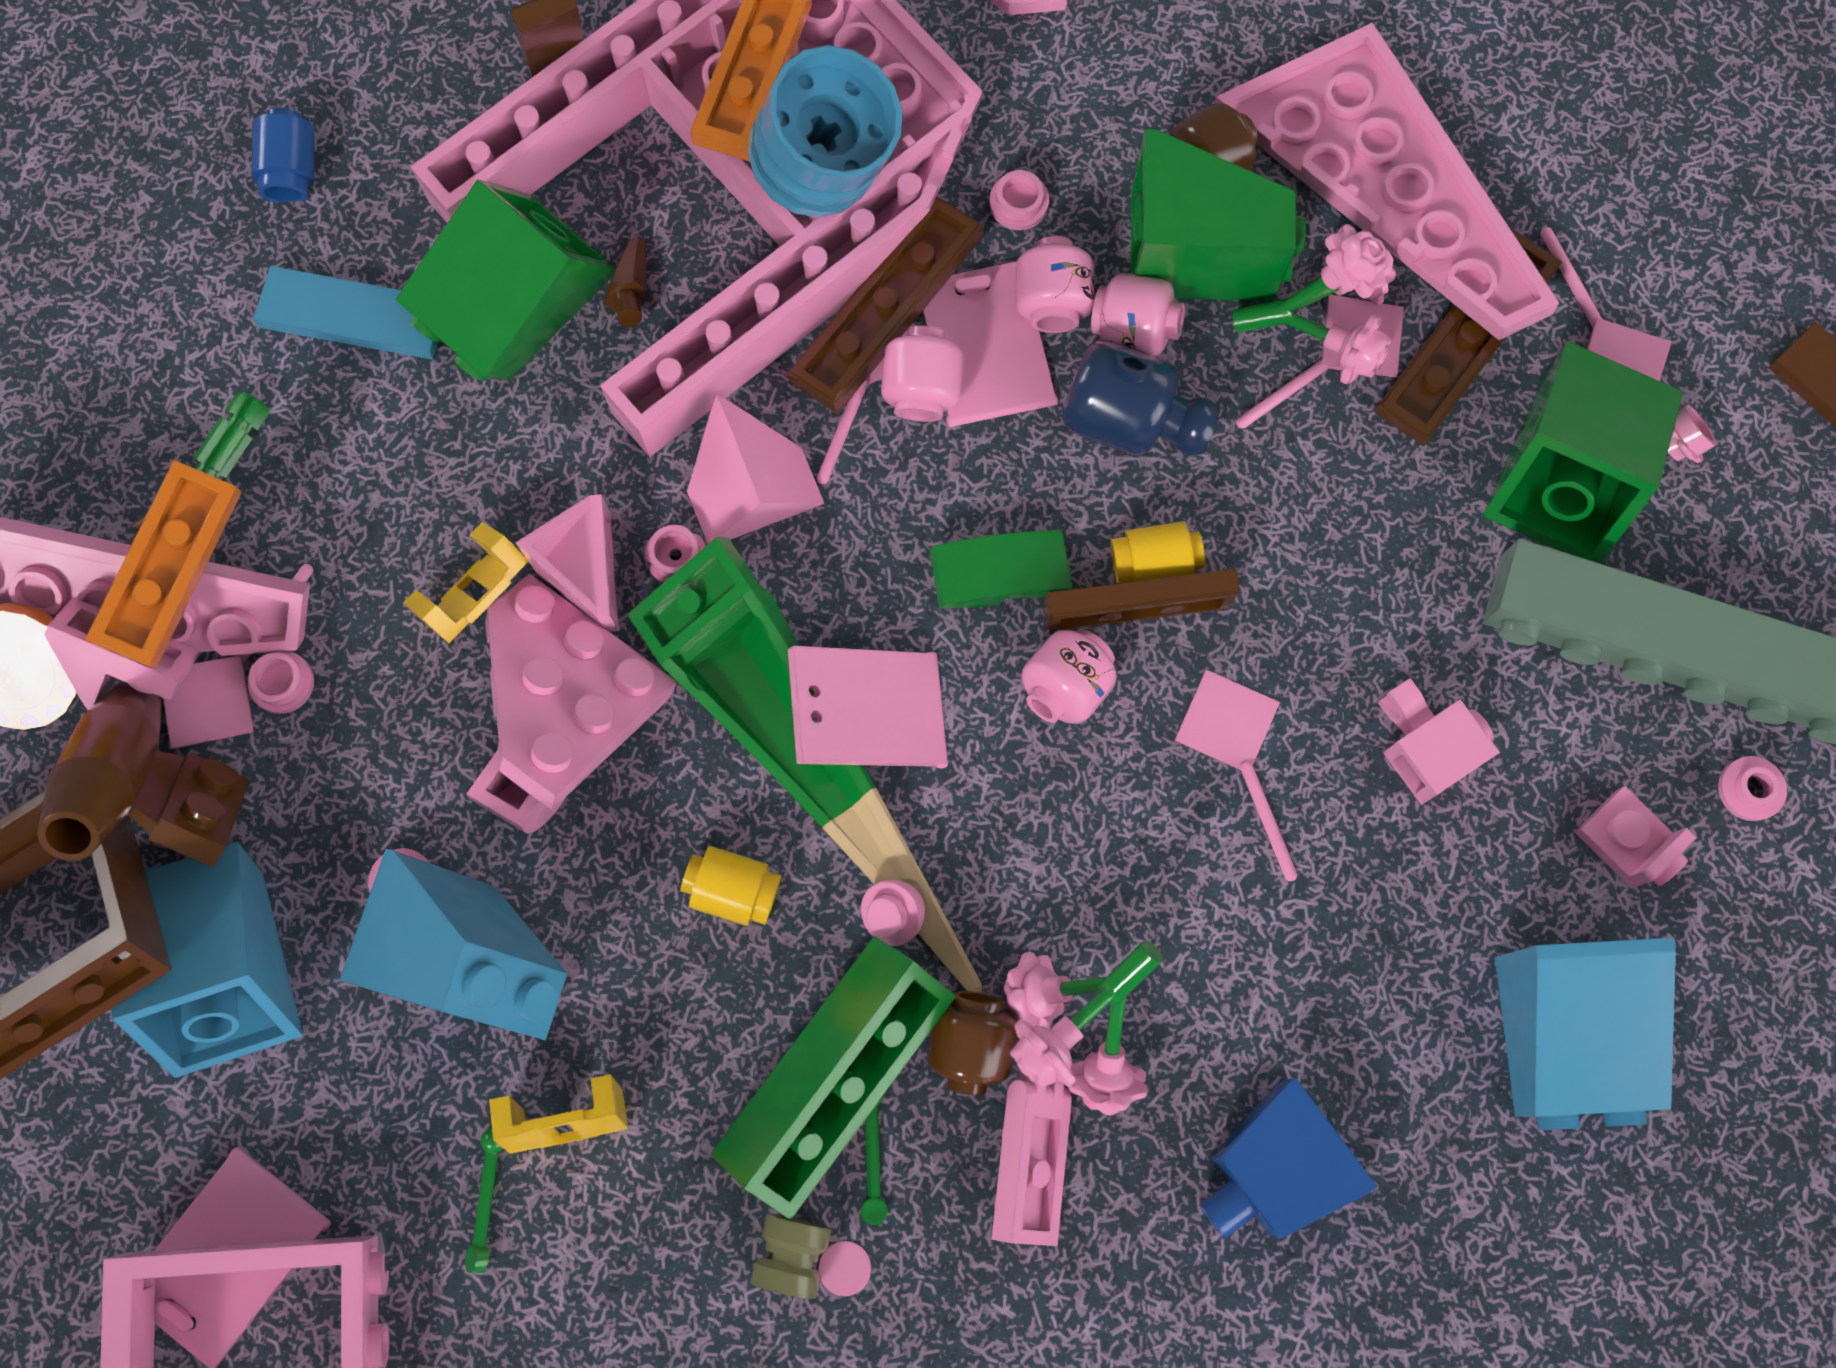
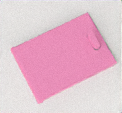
M1017 262L953 274L923 310L926 326L943 330L945 332L944 339L956 344L963 352L960 398L958 404L953 409L947 411L946 423L949 427L1058 405L1059 399L1054 392L1040 333L1016 309ZM956 290L960 293H963V295H958L956 293Z
M792 646L788 649L797 764L936 766L937 768H946L948 766L936 652L919 653ZM809 688L814 691V695H811Z
M235 1147L229 1153L227 1160L155 1250L317 1239L321 1232L328 1230L331 1221L240 1147ZM293 1268L156 1278L155 1324L206 1367L216 1368ZM191 1318H195L196 1320V1326L194 1329H192L194 1323Z

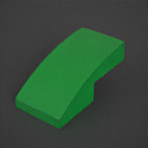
M1062 530L1018 532L977 537L934 545L930 549L939 609L988 607L999 605L1005 599L1043 598L1049 592L1072 590Z

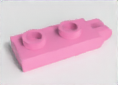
M1020 1069L1018 1080L1013 1081L1007 1090L991 1240L1015 1244L1057 1246L1072 1096L1070 1091L1064 1087V1083L1056 1081L1051 1085L1041 1088L1035 1082L1030 1081L1029 1077L1023 1074Z

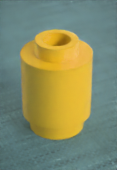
M1185 521L1125 530V537L1111 539L1110 541L1117 584L1195 574V570L1205 568V554L1201 534L1199 531L1189 533Z
M709 845L704 857L692 854L680 891L691 895L689 908L744 926H749L751 921L766 925L782 875L767 871V863Z

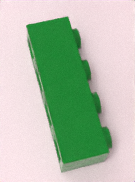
M874 936L710 1153L711 1156L745 1190L791 1220L956 996L916 962Z

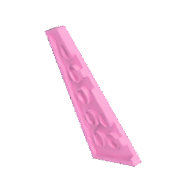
M1373 23L1216 96L1215 103H1225L1235 108L1239 113L1247 115L1252 120L1258 135L1256 144L1359 228L1363 231L1371 232L1373 237L1381 240L1391 254L1498 340L1554 314L1559 304L1558 300Z
M0 517V604L14 603L36 607L54 618L73 597L101 608L131 545ZM208 562L171 638L198 649L199 652L216 651L221 656L295 651L304 640L310 583Z

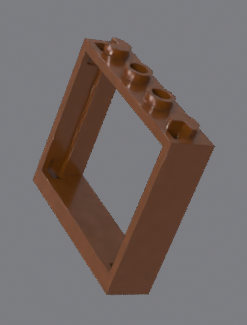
M45 791L0 819V894L56 859V857L43 849L37 835ZM128 815L92 853L110 927L0 997V1080L172 970L131 819Z

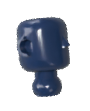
M1100 340L1090 344L1083 354L1062 410V419L1066 427L1078 436L1126 454H1144L1150 451L1158 438L1161 437L1172 441L1177 450L1183 454L1197 456L1202 455L1208 446L1219 418L1220 409L1213 401L1207 398L1197 397L1189 400L1176 395L1179 382L1178 371L1169 362L1117 342Z

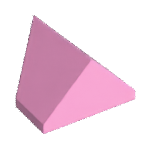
M716 393L687 489L707 543L709 544L716 537H724L731 540L824 504L802 448Z
M601 494L590 495L515 543L542 581L609 632L619 631L611 513Z

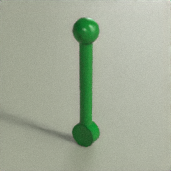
M884 1095L865 1119L867 1200L862 1205L861 1214L864 1221L870 1225L881 1224L886 1219L888 1213L887 1204L881 1199L878 1105L884 1099Z
M492 1127L485 1130L480 1138V1146L485 1151L473 1241L472 1245L468 1247L465 1256V1268L468 1273H484L489 1262V1250L486 1246L498 1154L503 1150L493 1140Z

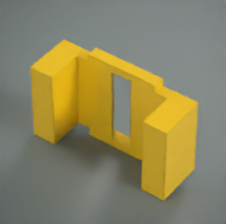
M483 522L469 536L488 554L482 560L479 559L440 599L442 600L438 606L435 605L418 590H415L403 602L418 618L448 643L469 623L472 624L511 584L510 580L528 562L526 557L504 535ZM473 579L488 589L478 601L463 591Z
M611 1074L590 1078L594 1109H580L526 1121L524 1109L510 1095L490 1099L493 1140L509 1154L627 1130L628 1121L623 1090ZM568 1124L574 1131L559 1133L554 1127Z

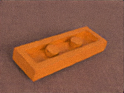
M742 0L690 130L693 145L750 162L748 157L750 130L780 70L792 58L812 7L811 0Z
M173 460L85 638L86 641L153 669L157 668L242 493L237 486Z

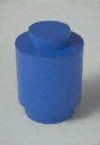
M271 108L264 115L256 117L252 123L251 178L258 184V194L266 200L272 202L305 201L308 198V188L314 185L315 128L295 110Z

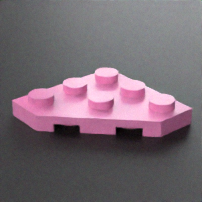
M530 573L488 607L485 627L487 643L490 645L492 665L490 679L494 716H497L499 744L497 751L499 771L547 808L553 810L666 703L673 694L677 681Z

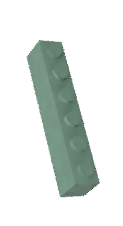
M1518 539L1501 555L1482 624L1498 628V635L1502 639L1526 646L1535 645L1537 641L1560 648V656L1568 661L1582 665H1596L1599 661L1623 668L1622 676L1633 682L1656 685L1664 681L1685 688L1684 696L1693 701L1704 704H1722L1724 701L1746 707V715L1753 720L1767 724H1784L1790 721L1809 727L1808 734L1810 737L1825 743L1836 744L1835 637L1523 539Z

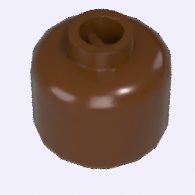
M1225 103L1211 104L1181 121L1172 129L1171 136L1249 171L1253 168L1258 140L1256 127L1247 115L1239 113L1235 108Z
M974 991L953 992L956 996L930 1031L927 1061L933 1072L948 1079L947 1088L949 1090L967 1095H983L987 1093L988 1084L1005 1081L1012 1073L1014 1058L1011 1057L1010 1052L1017 1042L1015 1023L1018 1020L1012 1012L1004 1008L1005 1000L1001 997Z

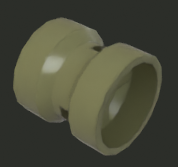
M767 1213L762 1236L766 1241L765 1250L769 1253L768 1256H763L755 1262L750 1284L788 1296L816 1299L821 1276L817 1269L813 1267V1263L818 1262L819 1255L828 1249L832 1228L797 1218L789 1220L784 1215Z

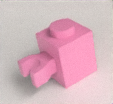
M1411 678L1388 692L1387 696L1378 702L1386 715L1405 734V737L1383 753L1421 805L1500 753L1492 742L1494 740L1492 729L1477 711L1468 710L1460 699L1434 716Z

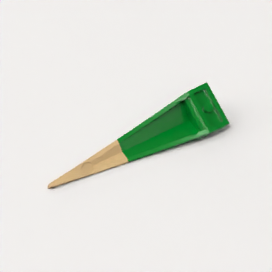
M716 537L627 614L659 664L792 795L874 885L884 880H897L913 886L920 893L925 905V916L918 935L967 991L981 992L982 984L865 766L797 764L788 649L792 646H799L770 590L762 588L729 538ZM809 688L811 695H814V691Z

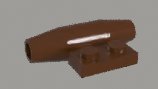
M123 681L114 686L81 717L50 772L46 782L39 820L38 840L43 849L56 858L68 861L81 860L90 856L128 815L150 833L149 840L214 868L226 848L250 779L237 774L230 766L221 761L204 759L191 752H188L186 756L158 752L162 699L156 694L137 691L127 682Z

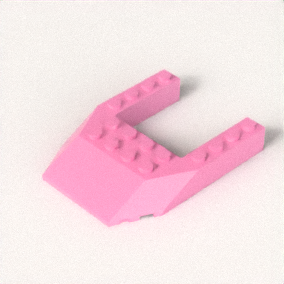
M637 0L411 166L429 203L448 223L477 179L531 195L648 107L652 106L780 246L600 385L613 416L649 457L653 456L708 413L712 408L716 393L726 399L835 314L930 211L979 106L983 91L896 0H811L812 7L792 55L793 58L803 50L828 45L855 50L881 68L895 86L903 111L901 137L890 158L879 174L875 176L863 197L843 213L820 218L795 214L768 196L756 181L749 161L696 146L692 143L690 130L742 0Z

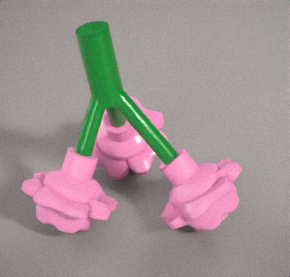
M1345 224L1340 227L1337 234H1331L1325 239L1330 253L1326 256L1327 266L1321 270V277L1288 299L1234 309L1233 323L1237 333L1287 324L1323 340V347L1339 353V363L1343 368L1340 372V382L1351 384L1357 379L1358 374L1373 378L1376 370L1380 369L1385 362L1391 339L1379 330L1382 317L1371 314L1365 325L1359 324L1349 331L1335 324L1331 328H1327L1297 315V310L1334 292L1341 296L1355 290L1360 297L1367 298V300L1370 299L1377 306L1383 303L1384 294L1389 291L1388 284L1396 276V271L1392 268L1394 259L1389 250H1386L1382 241L1373 237L1371 232L1361 231L1357 233L1352 226Z
M1144 940L1108 976L1071 981L1067 976H1058L1054 972L1049 956L1041 955L1036 957L1032 952L1022 954L1018 967L1009 970L1004 986V992L1007 996L1006 1006L1013 1015L1019 1017V1020L1015 1023V1030L1020 1040L1013 1047L1010 1055L1017 1062L1020 1071L1041 1088L1051 1085L1056 1081L1064 1083L1069 1087L1070 1092L1082 1096L1084 1104L1091 1110H1099L1109 1116L1118 1113L1120 1110H1127L1132 1101L1145 1098L1148 1093V1088L1144 1084L1146 1072L1129 1064L1125 1059V1050L1120 1045L1126 997L1163 961V956L1159 949L1151 942ZM1099 992L1071 1019L1064 1016L1051 1028L1053 1020L1063 1014L1064 1003L1069 1002L1073 995ZM1111 1003L1106 1043L1099 1046L1098 1053L1091 1052L1084 1061L1072 1064L1069 1050L1084 1037L1080 1030Z

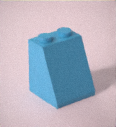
M238 842L226 845L214 868L188 857L160 867L144 869L172 970L111 1009L112 1020L174 1078L302 1037L303 1033L263 872Z
M385 849L339 980L434 1010L546 1040L567 972L495 886L403 853Z
M1674 938L1535 945L1495 957L1515 1117H1536L1538 1130L1580 1128L1579 1114L1603 1113L1605 1126H1628L1648 1124L1646 1111L1671 1109L1676 963Z

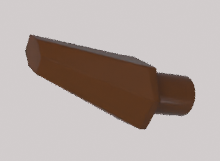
M640 236L629 240L604 300V305L617 312L619 323L625 327H633L641 322L640 303L647 292L646 241Z

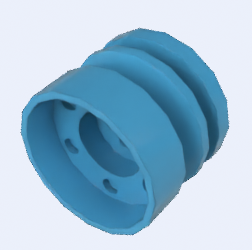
M830 45L803 50L783 65L750 130L748 157L756 181L773 201L795 214L820 218L843 213L863 197L875 176L879 174L890 158L901 137L903 111L895 86L877 64L855 50Z

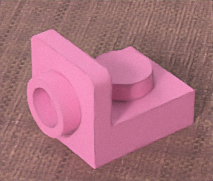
M1626 786L1617 789L1574 831L1630 888L1652 881L1661 886L1669 881L1687 864L1688 859L1682 852L1697 838L1687 827L1672 832Z

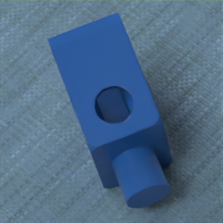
M1289 1078L1279 1082L1211 1156L1229 1182L1199 1206L1223 1239L1229 1237L1253 1217L1257 1219L1269 1236L1281 1239L1365 1196L1378 1186L1296 1078Z

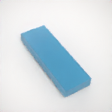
M274 266L269 268L253 318L258 327L432 360H434L438 342L427 338L412 326L410 319L413 315L395 300L401 291L399 289Z

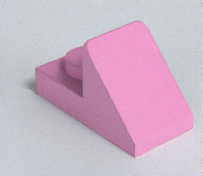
M75 597L48 624L44 637L87 710L91 709L108 693L114 685L116 678L127 682L137 691L156 694L170 700L191 672L199 652L198 649L171 638L157 668L153 669L88 642L85 638L100 608Z

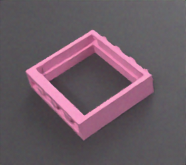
M378 1235L138 1251L103 1259L101 1368H154L156 1278L341 1265V1368L386 1367L389 1356V1331L386 1323L378 1324V1295H385L387 1292L389 1271H385V1252H378Z

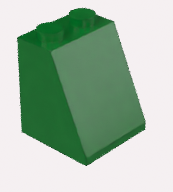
M1145 129L1131 187L1130 274L1167 279L1173 287L1176 299L1273 302L1281 283L1289 282L1291 279L1293 255L1302 254L1304 249L1306 220L1304 216H1296V191L1164 132Z
M477 179L395 300L413 315L410 323L416 330L435 342L443 341L457 353L454 361L467 374L480 381H485L487 378L511 380L613 277L616 267L534 196Z
M1567 341L1540 383L1482 516L1558 551L1600 564L1660 485L1683 391Z

